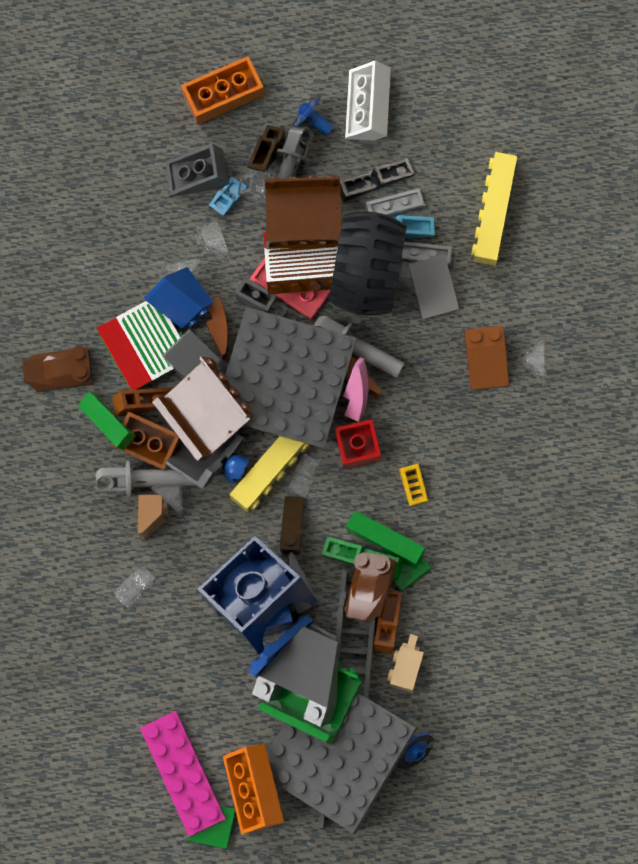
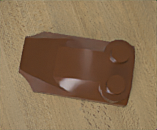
M76 346L69 350L32 355L27 360L22 361L24 382L35 389L36 392L93 385L88 347Z
M360 553L354 560L356 568L344 609L346 617L368 621L374 617L382 618L397 567V561L382 555Z

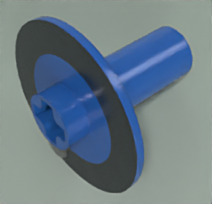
M316 95L308 103L304 102L297 111L299 114L293 122V127H297L306 119L325 136L332 130L334 126L314 109L321 98L320 95Z
M424 733L412 738L399 759L398 765L406 769L420 763L431 751L434 745L433 737L430 734Z

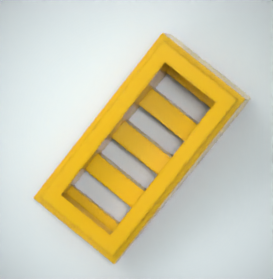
M419 464L399 468L409 506L427 502L428 498ZM415 471L416 474L406 477L405 473ZM417 478L418 482L408 484L407 480ZM420 486V489L410 492L409 488ZM422 493V497L412 499L411 495Z

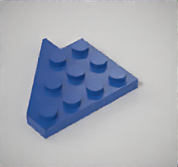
M309 615L301 616L290 630L286 629L277 641L271 642L265 647L264 652L260 655L261 658L257 657L250 664L251 669L249 672L258 678V675L303 626L309 628L315 621Z

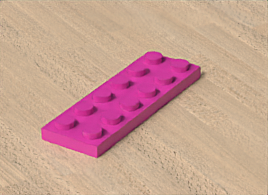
M172 712L141 727L140 730L188 836L191 837L226 820L177 712Z

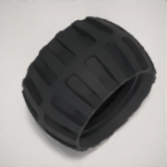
M363 211L345 214L338 243L329 302L342 310L358 315L371 316L391 313L407 225L391 216L378 212Z

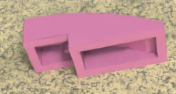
M361 357L354 365L343 396L350 399L344 416L359 421L364 415L368 399L367 368L364 358Z

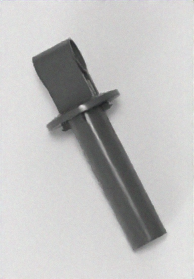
M292 127L288 132L284 148L276 150V154L283 158L277 178L288 179L289 177H295L298 166L309 165L310 161L306 158V154L313 139V133L309 128Z

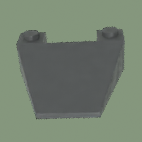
M303 626L258 675L252 694L267 702L279 700L282 689L286 688L310 700L303 719L320 727L330 724L337 706L339 642Z

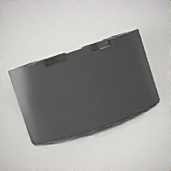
M238 431L206 461H197L188 448L184 446L165 463L203 489L212 483L215 475L219 476L223 472L227 459L232 455H236L248 436Z

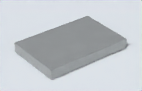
M445 254L408 264L422 319L459 309Z

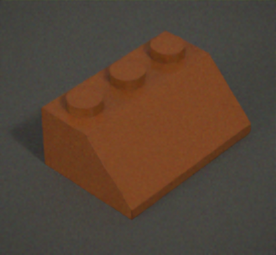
M128 412L123 424L136 436L127 448L121 451L165 470L168 466L165 462L176 455L182 440L175 432Z

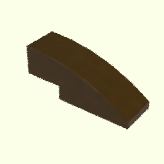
M270 125L266 126L263 136H260L247 168L264 173L269 169L277 156L276 150L281 149L286 138L285 129Z

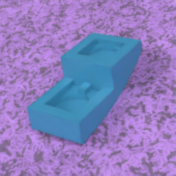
M231 176L229 184L225 185L221 191H218L209 206L225 216L243 195L247 187Z

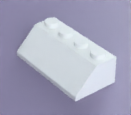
M372 61L349 70L346 139L377 140L387 136L390 67L378 61Z

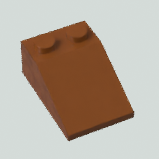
M503 326L465 330L464 342L471 390L508 387Z

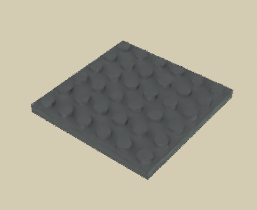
M246 307L226 371V376L229 379L228 383L239 391V397L243 402L249 404L254 415L244 426L325 449L357 338Z
M357 692L332 745L284 723L267 751L274 783L353 834H356L416 733L417 728Z

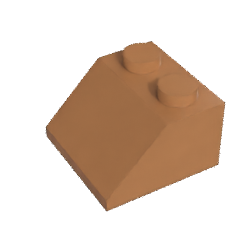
M139 495L138 535L142 541H146L165 523V516H169V505H167V501L164 500L162 495Z

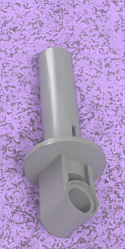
M320 316L313 325L356 337L350 334L352 323L344 327L327 316ZM357 338L353 355L358 358H364V361L395 378L398 377L404 362Z
M129 460L126 461L124 468H101L95 475L96 486L99 490H126L127 497H131L133 487L196 485L174 469L133 470V467H130ZM104 477L109 478L106 482L100 481Z

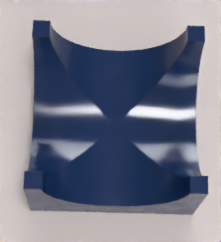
M256 536L247 542L197 589L219 617L223 616L259 655L265 649L263 645L265 629L277 612L294 602H306L312 607L318 602L302 578Z

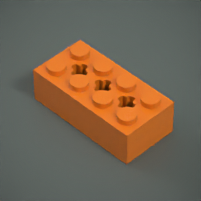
M249 56L181 85L183 96L197 125L265 96L264 87Z
M265 744L246 746L224 755L223 760L241 835L262 831L284 823Z

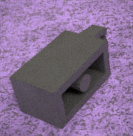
M245 277L235 292L236 300L252 309L280 317H285L288 308L278 301L277 295H268V290Z

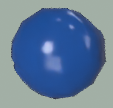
M241 455L230 457L224 466L225 479L229 483L236 484L235 480L241 478L250 459Z

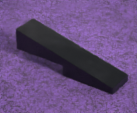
M408 158L374 167L373 171L341 179L342 201L351 200L414 176L415 174Z

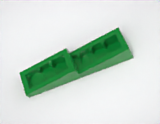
M88 391L77 405L117 448L125 450L136 435L91 391Z
M354 511L346 525L348 533L377 545L384 552L416 566L426 550L425 547L357 511Z
M327 537L322 556L355 566L354 560L360 553L386 556L397 561L393 579L398 581L404 565L400 558L365 549L357 544Z

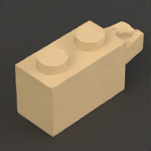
M410 634L408 644L403 643L399 651L395 650L393 662H396L394 670L390 669L387 678L390 681L391 687L413 692L424 653L419 651L420 647H416L418 636Z

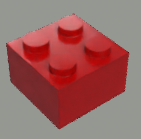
M372 419L335 428L343 470L381 461Z

